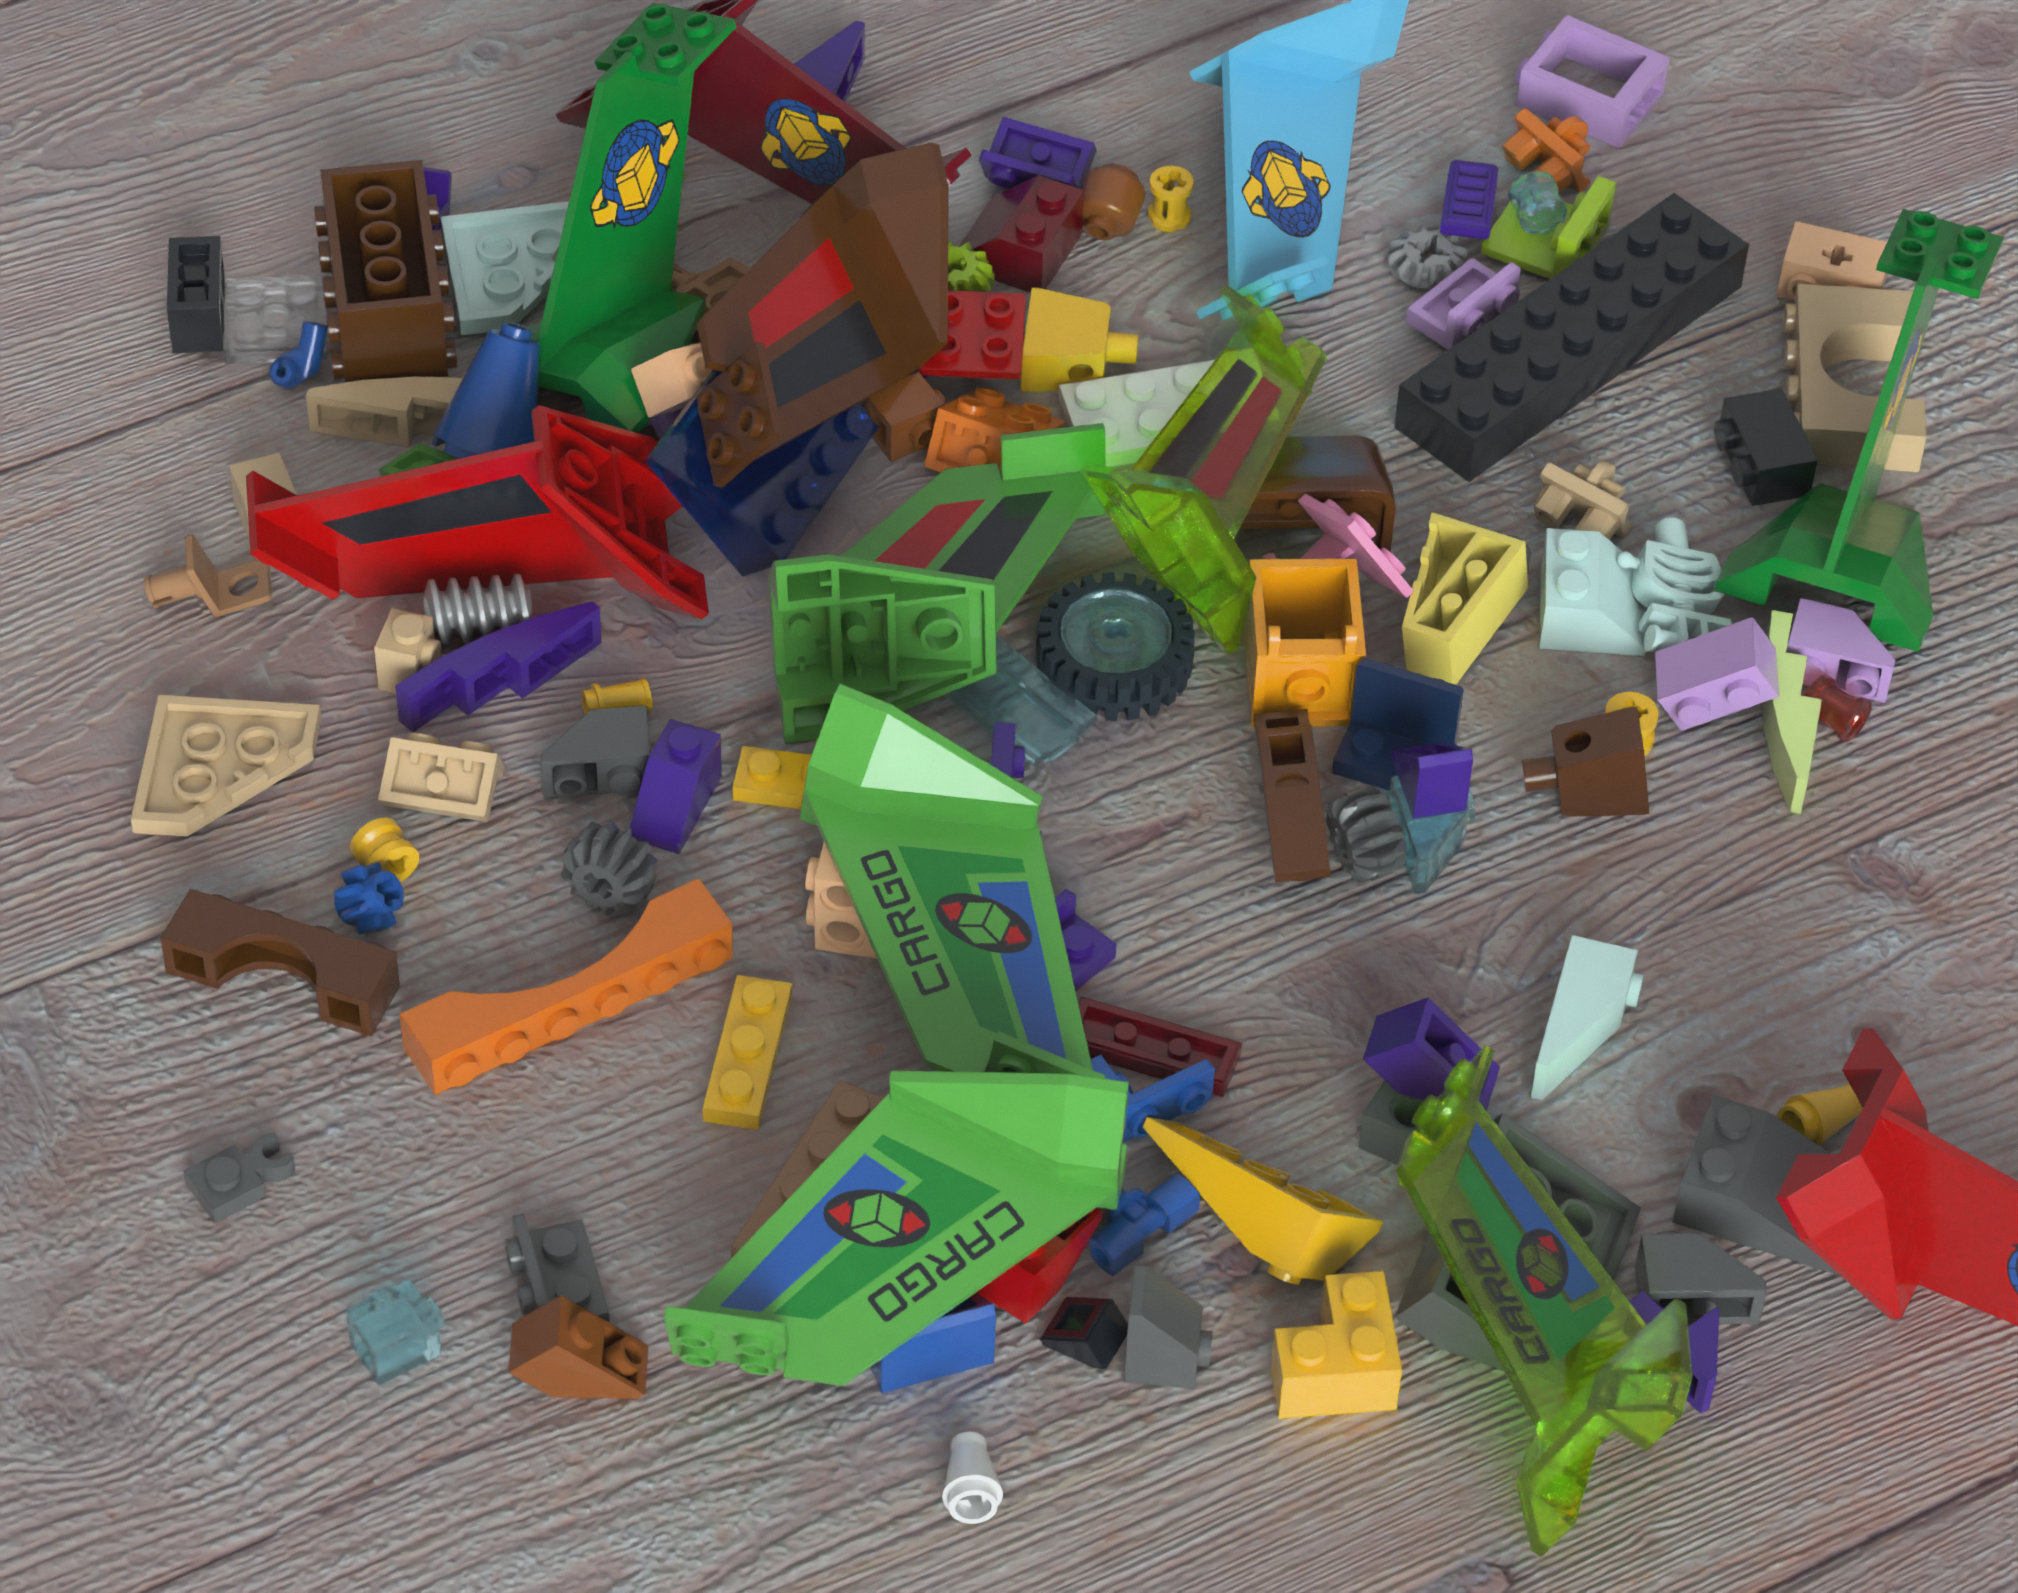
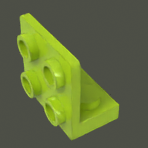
M1597 176L1587 193L1581 191L1577 195L1574 204L1526 187H1519L1490 230L1489 239H1484L1482 242L1481 253L1508 264L1513 262L1521 269L1551 279L1598 245L1610 226L1616 182Z

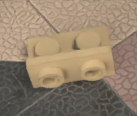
M409 733L407 739L390 738L378 801L382 806L488 822L497 777H503L505 765L499 755L493 753L491 746L473 741L461 742L460 748L439 745L440 740L438 738L422 733Z

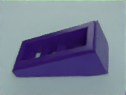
M1461 160L1451 161L1440 233L1452 236L1489 239L1499 172L1496 165Z

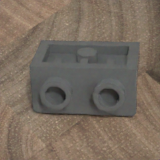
M524 1213L512 1216L514 1237L504 1239L511 1274L521 1272L525 1283L524 1285L517 1286L522 1316L524 1317L562 1295L610 1323L609 1310L583 1220L529 1231Z

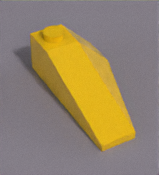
M1147 1117L1144 1122V1130L1195 1187L1247 1250L1270 1263L1267 1272L1280 1280L1299 1285L1302 1278L1325 1281V1275H1333L1377 1235L1384 1221L1323 1189H1320L1317 1193L1303 1186L1288 1183L1291 1174L1248 1159H1244L1242 1164L1239 1163L1243 1154L1240 1150L1187 1125Z

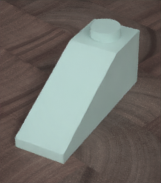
M1575 935L1571 936L1536 1063L1531 1098L1543 1100L1621 1027L1626 1005L1637 1008L1644 975L1634 973L1638 950Z

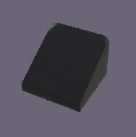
M1066 1297L1040 1338V1341L1045 1347L1093 1368L1105 1370L1128 1334V1323L1113 1299Z

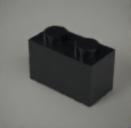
M1779 388L1724 398L1720 420H1717L1714 425L1716 444L1721 451H1726L1731 461L1734 482L1737 487L1744 488L1751 505L1758 506L1797 499L1809 492L1813 486L1818 460L1783 389Z

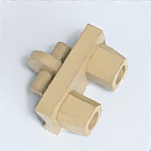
M1601 460L1593 470L1579 464L1574 473L1571 474L1548 462L1540 473L1543 489L1534 505L1535 516L1539 521L1552 528H1559L1569 512L1572 511L1583 517L1574 530L1600 532L1609 540L1614 534L1624 539L1632 528L1631 522L1626 520L1629 509L1628 503L1620 500L1625 487L1613 481L1615 475L1614 464L1607 460Z

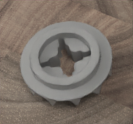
M1421 225L1416 233L1402 230L1399 239L1390 242L1387 261L1391 272L1402 282L1417 288L1432 289L1467 262V249L1460 246L1459 236L1445 237L1444 234L1440 233V228L1432 232L1427 231ZM1427 251L1436 253L1432 254L1429 259L1426 258L1424 263H1421L1420 255L1426 254Z

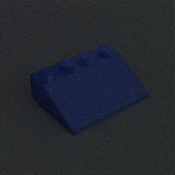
M713 369L645 462L740 575L744 577L771 568L774 561L787 559L879 427L859 403L750 463L723 488L716 487L713 483L710 463L707 459V448L696 398L697 394L723 372Z

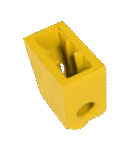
M1032 288L1023 344L1021 392L1059 391V385L1104 378L1106 362L1136 365L1139 334L1110 332L1111 307L1106 302L1041 288Z

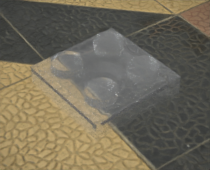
M327 274L225 278L223 345L225 364L274 362L278 357L299 345L303 321L327 325L326 314L328 313V308L325 309L322 277H327ZM328 331L322 360H328Z

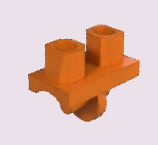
M1526 108L1514 116L1518 130L1502 145L1505 158L1518 171H1522L1535 159H1541L1544 163L1532 172L1533 179L1539 189L1551 197H1554L1569 185L1580 193L1591 184L1589 178L1582 173L1583 156L1590 150V144L1585 141L1588 125L1578 116L1568 117L1564 121L1554 117L1546 126Z

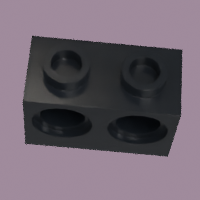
M220 236L169 238L167 315L173 353L224 351L226 279Z

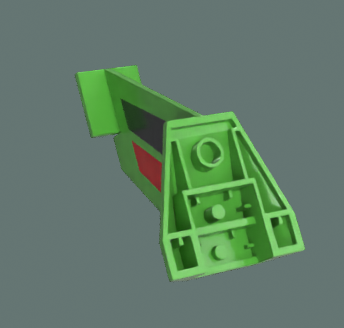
M1103 423L1000 435L1001 474L997 463L945 469L841 556L827 554L773 562L768 573L772 660L785 744L818 740L839 683L887 702L904 711L996 674V633L1074 521L1078 518L1106 515L1105 426Z

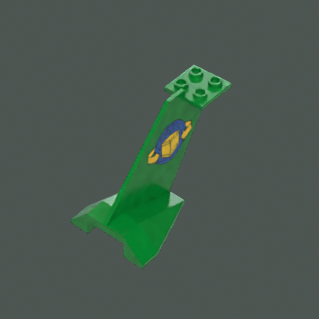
M652 3L595 60L596 68L606 72L596 82L542 321L528 327L532 330L531 339L540 343L538 387L581 397L589 420L639 433L653 417L648 418L631 369L669 350L689 346L697 329V322L702 318L706 309L704 298L672 291L671 285L694 71L737 28L735 20L732 18L671 7L666 4Z
M1902 210L1878 260L1876 270L1916 281V285L1849 491L1822 483L1816 485L1729 554L1716 581L1714 591L1765 606L1778 576L1789 577L1875 603L1869 628L1875 637L1880 641L1919 652L1933 617L1920 512L1876 500L1875 497L1939 288L1978 299L2000 251L2004 237L1989 233L1979 226H1963L1942 220L1929 212Z

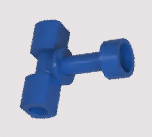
M1178 1173L1172 1175L1149 1194H1145L1140 1188H1134L1128 1192L1122 1188L1118 1209H1111L1108 1215L1109 1224L1090 1238V1256L1106 1273L1111 1276L1116 1275L1144 1253V1239L1159 1228L1167 1233H1171L1199 1211L1200 1194L1186 1178Z

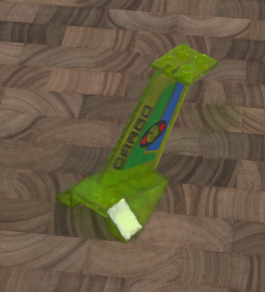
M1485 1045L1470 1062L1462 1058L1454 1066L1444 1083L1446 1089L1438 1098L1430 1094L1419 1106L1412 1119V1123L1417 1126V1129L1407 1137L1406 1143L1400 1152L1401 1157L1396 1173L1399 1177L1398 1183L1407 1191L1538 1432L1527 1444L1516 1484L1531 1551L1542 1557L1576 1523L1597 1447L1616 1430L1647 1451L1683 1415L1692 1380L1686 1304L1675 1298L1648 1325L1645 1324L1478 1101L1495 1053L1493 1049Z

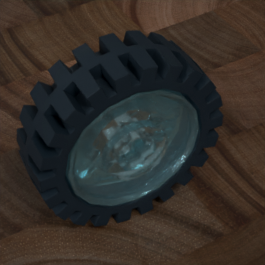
M1114 572L1102 573L1100 583L1095 581L1093 575L1081 577L1080 588L1073 581L1064 585L1062 595L1055 592L1049 598L1048 607L1044 606L1040 613L1036 638L1037 671L1040 670V679L1044 687L1049 685L1050 695L1056 700L1064 697L1065 707L1072 711H1075L1082 704L1084 706V716L1095 719L1099 710L1105 711L1106 721H1117L1118 712L1125 711L1127 720L1139 719L1141 708L1149 716L1159 712L1160 703L1167 707L1176 700V694H1182L1187 687L1188 679H1190L1195 645V630H1193L1191 614H1186V605L1181 599L1174 601V592L1167 587H1163L1156 593V581L1145 578L1141 585H1137L1136 575L1124 573L1122 582L1115 581Z

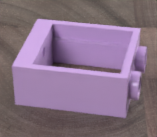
M1566 15L1554 30L1548 29L1544 33L1538 50L1531 58L1526 56L1521 61L1515 75V83L1519 85L1517 106L1526 108L1550 120L1558 117L1564 121L1568 117L1578 116L1588 125V136L1620 149L1664 94L1670 57ZM1565 57L1625 82V84L1616 96L1611 98L1552 72Z

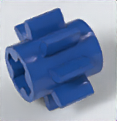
M379 862L365 867L361 864L341 873L346 885L334 891V905L338 916L343 922L356 926L358 934H364L372 930L377 932L397 923L392 912L403 906L404 893L400 881L393 873L385 870L381 871Z

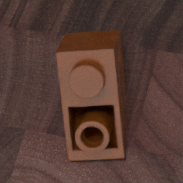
M560 1295L512 1323L508 1373L547 1395L557 1398L638 1399L645 1395L648 1344L564 1296Z

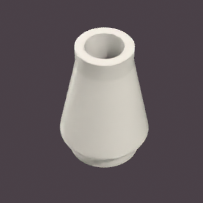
M963 1432L956 1435L951 1441V1456L942 1500L956 1520L969 1524L981 1523L994 1516L998 1505L1002 1501L1003 1491L988 1454L985 1437L976 1432Z

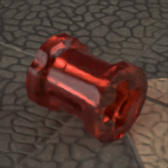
M1827 674L1821 675L1813 682L1804 695L1822 699L1819 720L1835 729L1836 736L1845 743L1851 741L1861 731L1872 709V703L1864 697L1855 699L1836 687L1835 680Z

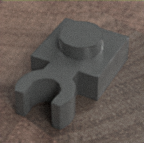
M269 1133L258 1138L254 1142L251 1151L244 1155L240 1153L235 1145H232L184 1170L185 1184L212 1221L217 1223L264 1198V1181L280 1182L289 1178L295 1172L294 1157L291 1153H288L279 1159H268V1157L280 1151L278 1136L275 1133Z

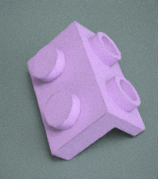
M1471 258L1407 308L1406 323L1449 350L1517 303L1520 296L1518 286L1521 268L1511 262L1501 271L1495 273Z

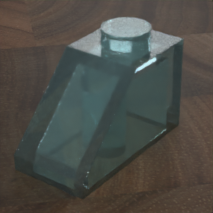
M1398 775L1391 776L1389 802L1393 811L1397 812V820L1403 828L1402 836L1407 845L1405 852L1407 874L1414 895L1426 893L1465 842L1467 821L1473 820L1475 816L1473 796L1469 789L1466 811L1413 819Z

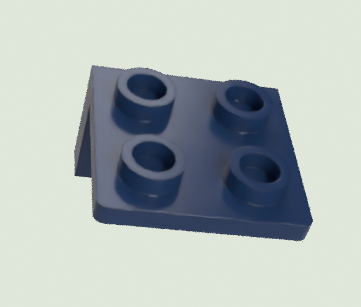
M1361 658L1356 667L1351 721L1333 759L1332 774L1404 795L1392 761L1391 750L1439 742L1457 745L1464 689L1442 679L1414 673L1388 663Z

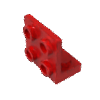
M948 290V344L919 368V373L928 376L1020 379L1022 376L1026 294Z

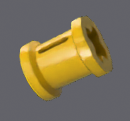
M1162 166L1156 169L1150 176L1149 187L1154 195L1153 202L1148 207L1147 218L1154 228L1164 232H1175L1186 228L1191 222L1192 210L1188 206V197L1193 192L1194 179L1192 174L1182 167ZM1176 180L1178 181V186L1174 187V181ZM1163 211H1167V217L1163 216Z

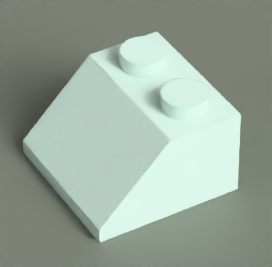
M1546 528L1540 569L1539 649L1635 656L1646 655L1644 649L1646 632L1639 631L1638 625L1646 612V607L1637 601L1632 593V568H1622L1618 564L1617 558L1623 551L1600 532Z

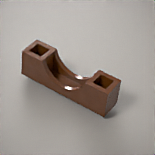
M189 889L161 936L165 970L168 974L213 988H219L231 978L251 970L279 969L288 971L304 979L316 992L320 1021L371 1037L400 987L396 951L389 950L376 942H363L337 934L324 926H311L291 920L271 910L262 911L242 905L218 894L210 895Z

